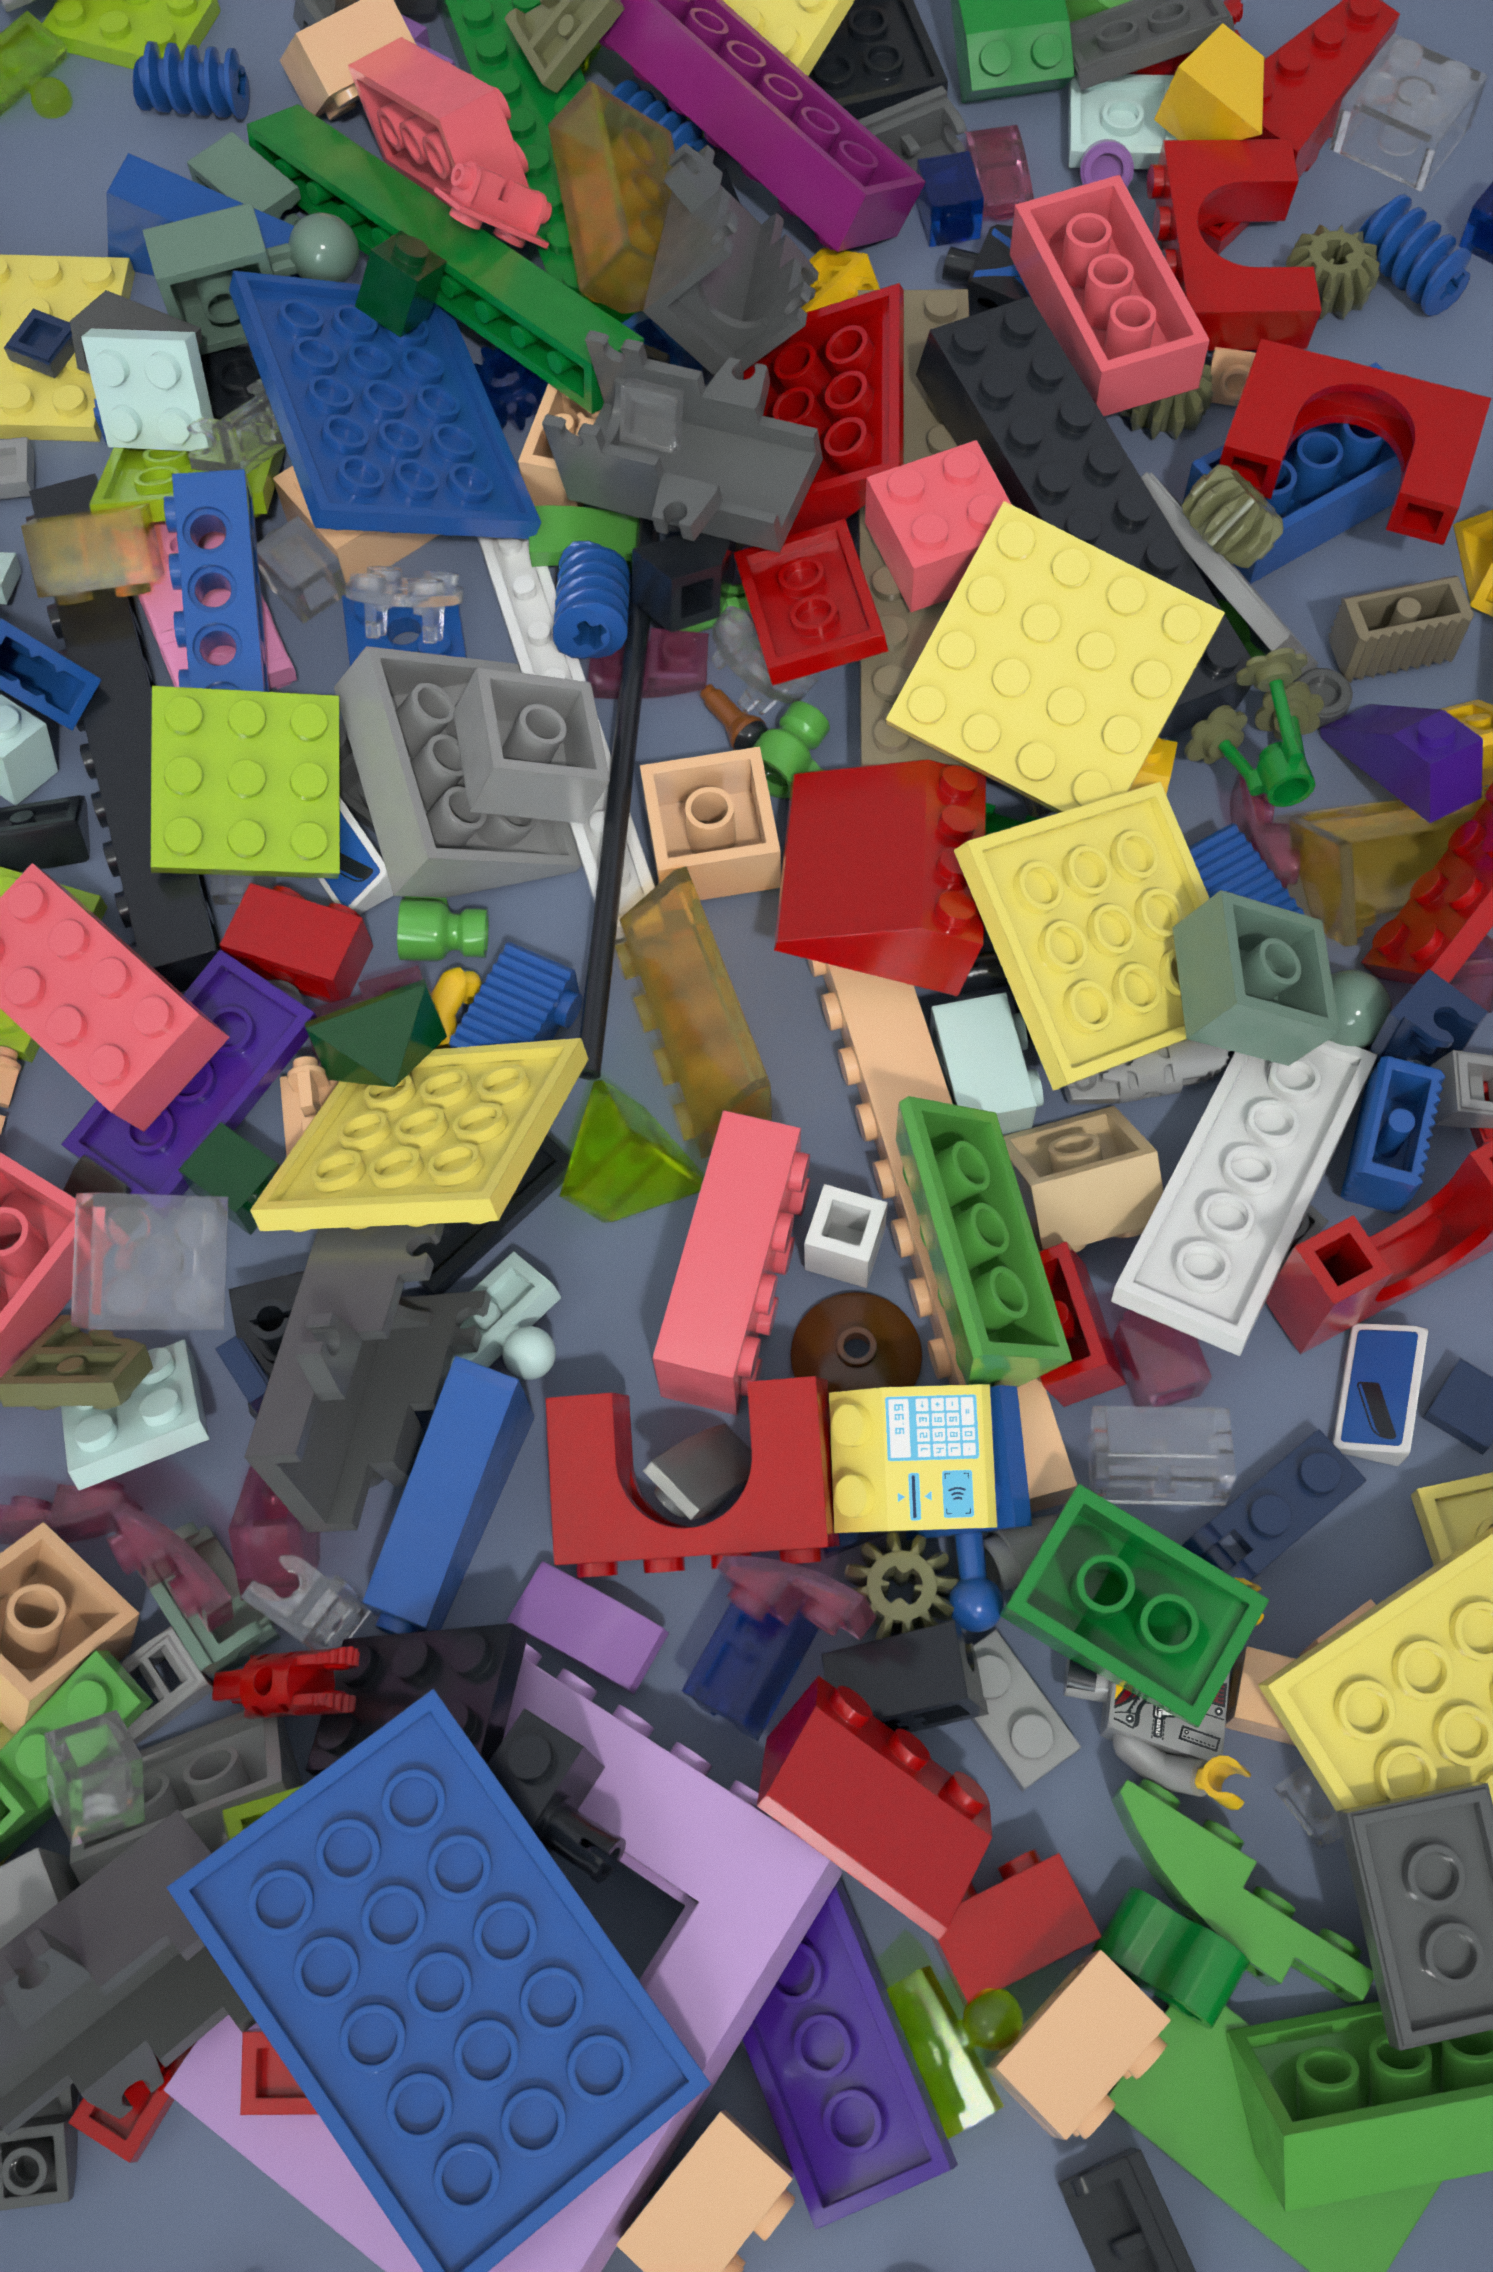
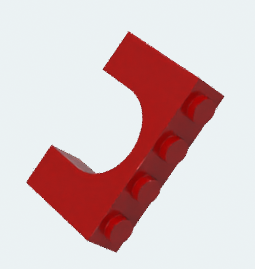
M1244 139L1240 141L1163 140L1158 163L1151 164L1149 167L1147 196L1148 199H1155L1156 201L1153 217V237L1155 241H1162V253L1210 340L1207 351H1215V347L1234 350H1257L1261 339L1300 349L1308 348L1322 311L1314 267H1249L1239 265L1215 253L1206 244L1200 233L1212 225L1224 222L1286 220L1299 182L1292 139Z
M1261 339L1231 423L1219 465L1229 466L1232 470H1237L1265 498L1271 499L1287 450L1299 435L1313 427L1330 423H1346L1366 428L1379 435L1391 446L1397 455L1401 467L1400 485L1386 530L1444 545L1462 500L1491 398L1354 363L1349 360L1338 359Z
M1493 1141L1469 1153L1451 1180L1437 1194L1384 1230L1369 1237L1356 1217L1352 1215L1294 1247L1278 1274L1265 1302L1300 1355L1493 1250Z
M817 1376L747 1382L752 1449L749 1479L739 1499L725 1514L712 1522L697 1527L684 1526L670 1521L659 1514L643 1496L634 1473L629 1395L600 1393L546 1398L554 1565L576 1564L577 1578L618 1575V1561L643 1560L644 1573L685 1571L684 1557L704 1555L711 1556V1569L753 1566L752 1552L779 1551L780 1564L821 1562V1548L840 1546L839 1533H834L828 1380Z

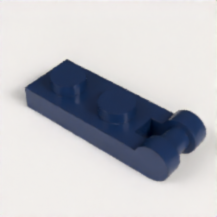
M1318 1429L1216 1517L1195 1532L1181 1546L1233 1578H1244L1251 1582L1359 1489L1367 1479L1326 1435ZM1228 1535H1231L1248 1554L1238 1563L1219 1544Z

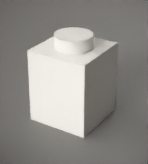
M824 1184L804 1243L805 1270L867 1288L885 1232L888 1202Z

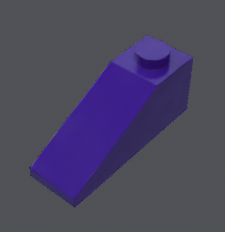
M1368 704L1320 728V737L1428 823H1432L1482 798L1483 738L1445 710Z

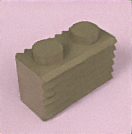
M1455 575L1341 598V605H1338L1339 612H1336V619H1333L1334 626H1331V633H1328L1329 643L1341 674L1350 683L1354 677L1363 680L1365 676L1374 678L1376 673L1385 676L1388 670L1396 674L1399 668L1408 671L1410 666L1419 669L1421 664L1430 667L1433 661L1441 665L1444 659L1449 662L1454 660L1474 617V613L1460 579Z

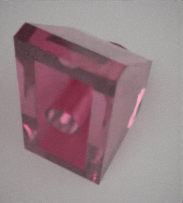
M250 1465L228 1528L241 1601L266 1599L271 1602H284L299 1596H310L320 1560V1532L308 1533L300 1524V1521L293 1516Z

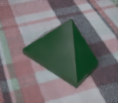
M425 979L305 1022V1028L326 1071L328 1080L394 1088L447 1037Z

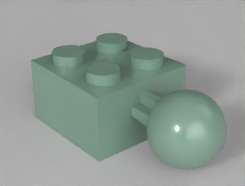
M252 202L142 230L155 279L168 315L201 327L202 342L198 346L200 355L248 343L229 292L233 270L280 276L298 274L301 278L345 282L354 273L359 260V245L355 233L344 220L330 213L307 215L294 226L288 243L265 248Z
M1220 890L1172 927L1186 1039L1289 1066L1328 1040L1340 1045L1356 1046L1359 1048H1365L1373 1044L1389 1013L1392 1011V1003L1387 989L1373 975L1360 970H1342L1331 974L1322 920Z

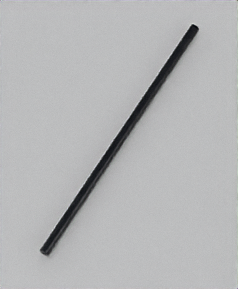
M639 517L636 548L659 541L660 532H656L653 521ZM632 583L628 609L627 639L624 644L609 775L610 782L607 792L579 1036L588 1056V1061L579 1078L584 1080H596L601 1077L651 617L632 602Z

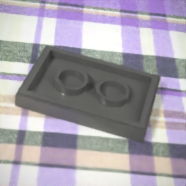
M1132 0L1070 22L1076 81L1080 89L1083 90L1194 51L1222 23L1235 32L1233 17L1222 0Z
M1472 1782L1338 1810V1818L1389 2046L1401 2051L1493 2030V1803L1488 1783Z

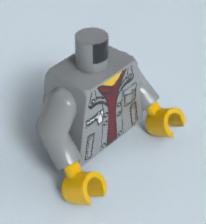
M1235 1577V1579L1256 1592L1262 1589L1257 1584L1244 1578ZM1263 1613L1260 1616L1256 1625H1259L1264 1618ZM1067 1658L1063 1696L1103 1702L1100 1736L1113 1741L1116 1756L1139 1776L1156 1783L1168 1791L1199 1797L1208 1794L1229 1810H1238L1243 1806L1244 1801L1237 1795L1222 1792V1785L1228 1776L1240 1774L1244 1777H1251L1248 1769L1237 1760L1229 1756H1223L1230 1672L1200 1726L1195 1728Z

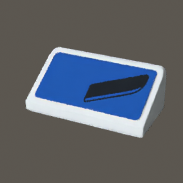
M339 796L340 874L338 879H317L333 903L345 905L360 915L392 897L393 892L383 859Z
M1356 1324L1350 1328L1332 1443L1341 1453L1393 1466H1399L1409 1456L1428 1329L1417 1326Z

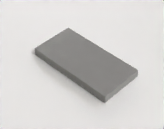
M1148 472L1141 476L1143 482L1186 552L1271 651L1285 647L1292 648L1296 654H1306L1308 664L1301 668L1302 674L1308 670L1318 668L1316 665L1319 663L1234 564L1229 563L1219 552L1216 553L1213 547L1203 540L1198 531L1190 525L1189 519L1183 513L1182 504L1152 472L1150 474Z

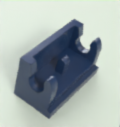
M1428 969L1389 1013L1369 1050V1052L1377 1054L1372 1072L1377 1068L1380 1058L1385 1056L1406 1061L1418 1060L1424 1063L1425 1066L1430 1067L1453 1050L1464 1051L1488 1011Z

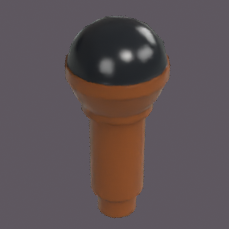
M712 684L702 689L700 697L705 701L704 704L708 710L725 726L730 745L734 750L752 748L761 734L768 731L766 723L760 717L742 712L721 689H716Z

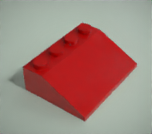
M900 283L806 312V325L756 362L757 364L767 366L770 377V386L763 416L817 428L823 461L788 536L847 519L866 504L867 477L904 465V290ZM756 363L743 372V380L749 379L754 375Z
M929 759L794 774L790 788L774 951L958 996L983 946L984 923L954 850L967 841L985 836L986 776L963 766L948 765Z

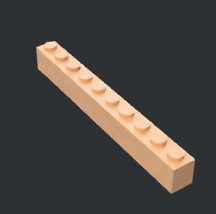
M807 959L813 977L823 975L828 993L821 995V1001L830 1031L840 1029L845 1048L838 1049L843 1078L847 1086L857 1084L862 1104L855 1105L861 1136L864 1142L874 1140L880 1161L873 1162V1172L879 1194L882 1199L892 1197L898 1219L891 1220V1231L896 1250L900 1258L910 1256L917 1278L909 1280V1288L915 1311L919 1318L929 1316L936 1338L927 1342L933 1370L937 1379L948 1377L950 1385H966L963 1373L956 1361L955 1344L945 1310L938 1298V1285L928 1250L921 1239L920 1222L910 1188L903 1176V1163L896 1143L898 1104L901 1100L911 1096L952 1104L914 985ZM1041 1377L1017 1387L1031 1513L1065 1504L1077 1487Z

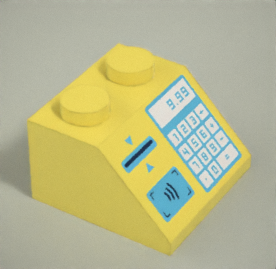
M990 1385L881 1387L829 1393L834 1533L997 1528Z

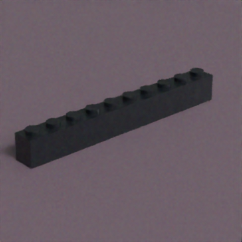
M94 473L30 490L29 494L34 515L27 516L26 523L35 548L37 550L43 549L45 559L37 560L36 565L46 593H53L55 604L47 605V612L57 639L64 638L66 649L60 650L58 653L102 679L76 726L80 732L86 731L88 743L80 745V753L90 779L97 778L100 791L91 793V799L101 827H109L111 841L103 843V851L111 874L114 878L118 876L121 878L124 891L117 892L114 896L125 928H133L136 942L128 945L178 991L182 992L191 986L217 952L222 950L219 945L221 939L204 874L151 873L152 686H156L127 569L112 531L114 525H94L89 506L99 482Z

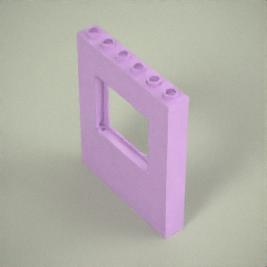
M526 1644L504 1738L525 1708L583 1745L605 1767L578 1811L614 1835H619L625 1839L626 1846L620 1862L685 1905V1908L639 1979V1982L711 2083L708 2088L488 2271L602 2272L617 2247L616 2244L625 2234L843 1872L835 1863L793 1832L768 1817L766 1812L757 1807V1792L737 1780L734 1781L729 1791L707 1777L712 1765L701 1756L679 1742L675 1743L670 1752L648 1739L654 1730L649 1723L622 1705H618L611 1715L592 1702L598 1692L578 1676L563 1668L557 1678H554L537 1667L542 1655ZM229 2015L226 2016L201 2037L166 2085L164 2091L385 2272H423L319 2115H240L242 2032ZM256 2022V2023H255L252 2027H250L248 2030L253 2029V2028H260V2027H259V2025H258L257 2022Z

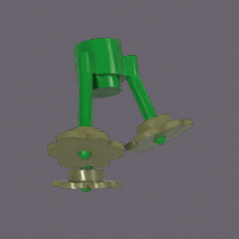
M1285 647L1273 650L1266 656H1256L1249 659L1245 663L1246 668L1241 669L1236 674V681L1239 685H1253L1254 688L1266 692L1262 697L1263 707L1259 708L1255 713V725L1262 731H1273L1274 736L1282 740L1270 744L1262 750L1259 755L1257 768L1254 769L1237 750L1244 740V732L1241 729L1247 724L1248 718L1241 711L1235 712L1229 705H1222L1216 708L1207 720L1196 723L1191 730L1193 738L1188 742L1184 750L1186 757L1190 761L1202 759L1206 764H1212L1218 759L1226 757L1244 778L1251 796L1265 793L1268 802L1277 807H1288L1298 804L1308 798L1314 791L1316 786L1315 779L1305 757L1302 735L1310 734L1319 727L1320 718L1318 713L1324 707L1323 698L1318 694H1311L1310 688L1306 683L1300 681L1293 682L1301 676V668L1308 664L1307 655L1303 653L1296 654L1294 649Z

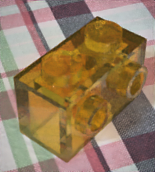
M149 503L37 518L21 525L38 598L56 596L58 605L90 601L94 599L92 590L113 587L117 597L144 594L152 591L150 582H156L165 574Z

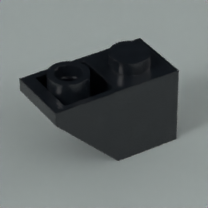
M700 533L695 541L683 539L681 534L632 549V602L670 633L719 618L728 596L730 584L732 585L735 577V557L733 552H736V542Z

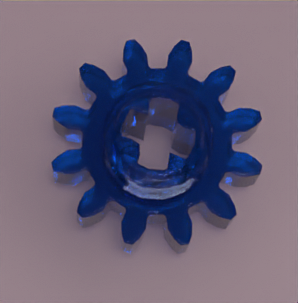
M483 347L481 354L484 361L482 365L477 363L474 365L499 424L503 429L507 425L508 420H513L517 429L523 430L526 424L525 418L531 415L536 417L548 383L501 349L497 348L492 351L488 347Z

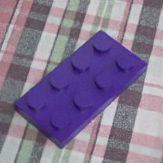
M222 950L217 952L183 995L230 1038L144 1132L111 1113L97 1100L61 1144L78 1159L85 1155L122 1181L132 1190L130 1195L162 1219H165L189 1189L188 1184L178 1169L220 1122L235 1131L309 1038L305 1022L318 1018L315 1012Z
M839 1878L742 2039L815 2230L944 2174L958 2166L841 1878Z

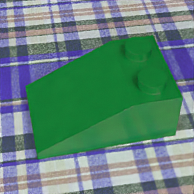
M950 0L961 103L1059 90L1075 77L1070 21L1065 0Z
M1078 1484L999 1616L1063 1656L1198 1728L1270 1599L1081 1484Z

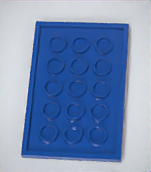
M233 270L229 292L315 528L495 537L500 539H529L530 536L537 534L541 520L453 315L434 302L430 317L400 338L355 307L361 284Z
M434 1689L166 1887L423 2272L490 2271L711 2085Z

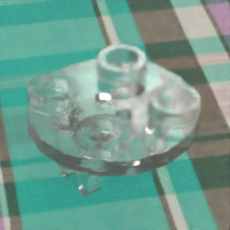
M367 567V573H353L350 575V581L346 583V597L353 601L364 603L366 638L379 639L380 635H386L388 609L392 607L414 608V614L422 615L423 643L436 644L437 640L442 641L445 606H453L463 602L464 588L459 586V573L452 571L430 570L424 571V578H402V568Z
M728 606L713 624L712 639L717 650L712 656L711 661L717 670H721L728 665L748 685L738 701V705L743 712L748 713L755 707L759 715H763L778 701L787 704L801 701L820 679V672L772 686L751 612L734 606Z

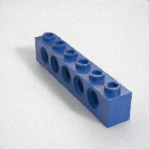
M245 469L172 474L174 496H164V512L168 532H177L178 553L169 554V571L173 590H182L183 611H174V630L178 647L187 648L188 669H179V687L270 692L253 495ZM209 532H220L226 535L223 543L214 549H203L197 546L201 537ZM221 588L231 592L228 601L219 607H207L202 604L203 598L211 590ZM231 646L236 649L234 658L225 665L215 666L207 662L208 655L216 647Z

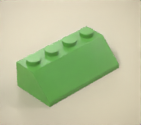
M911 1096L904 1098L898 1104L896 1143L903 1163V1176L911 1191L920 1222L921 1239L928 1250L938 1285V1298L947 1316L956 1348V1361L963 1373L966 1385L983 1384L990 1385V1387L998 1385L1019 1387L1072 1361L996 1112Z
M1379 2001L1227 2030L1228 2046L1256 2157L1285 2213L1493 2171V2030L1400 2051L1389 2046Z

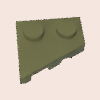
M540 0L541 5L531 11L523 13L515 8L504 19L542 85L558 93L624 11L625 8L620 0Z
M60 1315L0 1378L1 1403L3 1407H35L38 1410H50L59 1406H93L95 1409L103 1410L122 1405L131 1397L132 1392L153 1369L146 1345L129 1338H116L112 1331L99 1326L89 1331V1334L84 1333L80 1330L76 1317Z

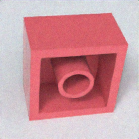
M977 440L866 478L865 524L910 612L952 598L1004 501L1011 504Z

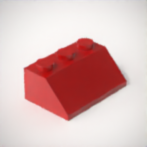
M819 1675L766 1738L757 1807L939 1940L948 1930L992 1839L990 1802L980 1785L962 1772L956 1771L952 1775L931 1759L929 1751L917 1737L900 1728L894 1732L873 1716L870 1706L858 1693L842 1685L836 1689Z

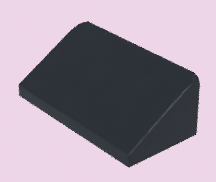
M77 795L0 808V867L21 873L32 863L40 869L82 863L89 860L90 840L85 796Z

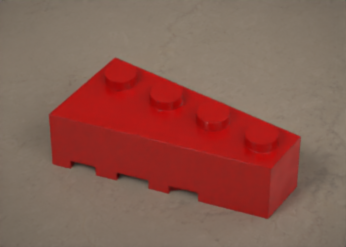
M1342 0L1264 60L1262 135L1247 139H1292L1298 179L1304 171L1308 172L1316 161L1321 147L1329 137L1333 138L1342 126L1346 113L1351 107L1357 105L1385 67L1400 13L1381 0Z

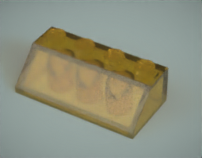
M589 81L548 124L553 158L560 185L561 200L564 206L569 241L577 273V283L580 291L587 298L596 303L601 302L621 314L643 311L672 190L664 182L665 174L673 168L668 164L669 157L675 152L671 131L592 81Z
M685 866L669 874L619 919L623 943L615 945L614 951L624 980L635 978L641 995L633 997V1003L641 1028L644 1033L654 1030L661 1047L652 1051L663 1087L674 1084L680 1099V1103L672 1105V1110L683 1141L694 1138L700 1157L703 1159L711 1155L723 1110L772 1121L771 1084L688 868Z

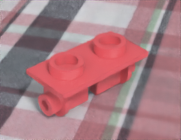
M468 161L465 164L458 163L453 168L451 173V183L453 185L451 193L435 187L434 192L452 206L449 215L457 221L476 230H480L482 223L485 222L495 227L493 233L497 237L516 247L523 248L527 240L547 249L549 243L536 234L540 224H545L552 213V205L547 201L544 193L510 179L504 195L500 199L499 196L506 179L472 161Z

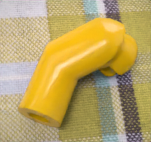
M461 967L451 968L441 974L431 992L432 999L447 1034V1037L435 1049L451 1048L449 1042L451 1035L456 1032L458 1025L456 1018L458 1010L462 1003H473L475 995L480 992L482 981L476 972L463 971Z

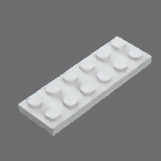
M1330 1040L1289 1066L1235 1052L1115 1285L1111 1302L1240 1356L1372 1072L1377 1054L1356 1046L1340 1045Z

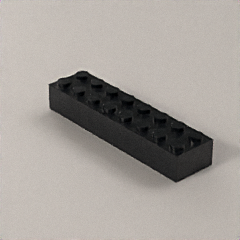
M1030 296L929 331L916 376L957 446L975 440L978 441L1013 506L1222 611ZM1225 614L1158 736L1159 738H1167L1193 727L1202 720H1207L1212 711L1222 705H1229L1236 710L1252 685L1242 686L1236 681L1237 672L1246 668L1245 663L1251 659V656Z

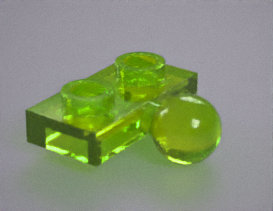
M28 11L23 13L0 33V116L29 92L31 94L32 106L38 115L48 119L59 118L70 111L73 103L72 94L64 82L57 78L46 76L67 58V45Z
M930 1965L918 1969L887 1988V1993L947 2139L949 2140L1002 2109L1004 2105L974 2048L980 2047L988 2051H1000L1008 2048L1018 2039L1023 2027V2014L1016 1998L1004 1989L988 1988L981 1990L971 1998L969 2003L966 2002L963 2018L958 2020Z

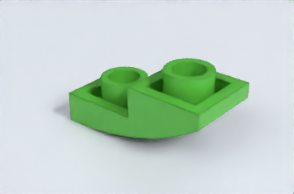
M535 506L541 520V525L537 534L529 537V554L532 567L559 565V559L564 549L574 541H591L615 550L625 558L630 568V574H632V549L636 548L639 518L589 507Z

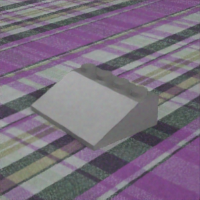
M366 646L334 686L336 696H339L340 711L394 896L447 898L572 873L582 866L568 822L469 812L453 712L476 667L521 673L518 664Z

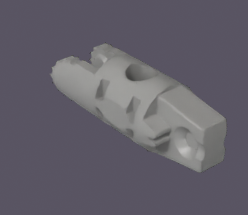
M1192 1040L1181 1041L1065 1086V1095L1069 1105L1120 1104L1144 1098L1181 1093L1184 1086L1196 1085L1200 1081L1206 1083L1207 1080H1213L1214 1076L1219 1074L1221 1068L1227 1065L1226 1062L1230 1058L1228 1056L1230 1050Z

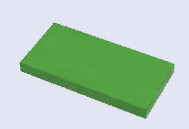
M1168 2004L1163 2012L1171 2021L1159 2033V2036L1167 2043V2047L1140 2078L1136 2080L1131 2076L1126 2080L1122 2076L1107 2093L1116 2103L1112 2111L1307 2272H1387L1442 2181L1285 2213L1256 2157L1227 2041V2030L1251 2025L1225 2006L1214 2027L1208 2029L1190 2020Z

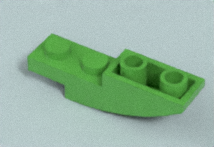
M95 1650L0 1750V1862L59 1811L115 1755V1752L110 1747L153 1702L108 1650Z
M1127 1779L1117 1789L1111 1801L1128 1838L1147 1870L1171 1902L1187 1919L1220 1935L1249 1959L1250 1964L1246 1972L1268 1987L1282 1984L1289 1968L1292 1967L1346 2003L1364 2000L1374 1980V1975L1371 1969L1358 1962L1362 1951L1357 1946L1326 1928H1321L1317 1936L1292 1920L1296 1909L1275 1893L1260 1886H1256L1253 1893L1243 1888L1257 1861L1241 1852L1245 1843L1239 1836L1209 1819H1206L1202 1826L1198 1825L1176 1811L1180 1805L1178 1798L1149 1780L1142 1779L1139 1786Z

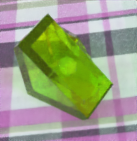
M598 1080L593 1082L559 1197L603 1223L614 1222L700 1192L705 1174L645 1107L604 1080Z

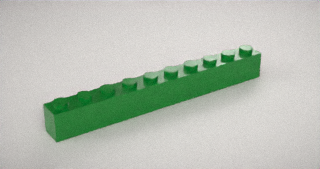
M299 104L246 124L249 146L298 186L301 199L296 205L309 214L330 213L344 220L355 233L359 249L368 256L373 248L399 231L420 239L427 245L429 250L447 261L434 301L437 305L591 414L602 409L604 400L585 341L589 330L607 334L609 336V345L621 353L623 352L620 348L626 339L644 343L643 337L482 228L480 230L473 229L449 215L451 207Z

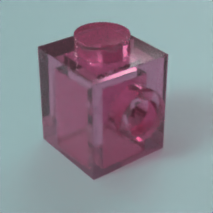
M1132 1310L1125 1312L1122 1316L1123 1320L1118 1322L1111 1340L1138 1415L1200 1397L1212 1376L1197 1338Z

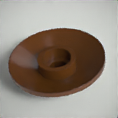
M843 1293L818 1303L803 1317L792 1340L791 1366L794 1378L817 1376L827 1379L828 1393L881 1387H913L916 1385L921 1370V1343L911 1320L892 1302L869 1293ZM859 1339L868 1345L869 1351L861 1358H853L845 1352L844 1346L850 1340Z

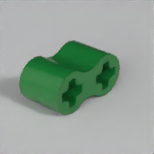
M1133 1886L1129 1887L1101 1933L1102 1937L1097 1940L1092 1948L1093 1953L1102 1950L1138 1987L1152 1993L1190 2020L1208 2029L1214 2027L1250 1964L1249 1959L1226 1939L1212 1930L1190 1921L1152 1895Z

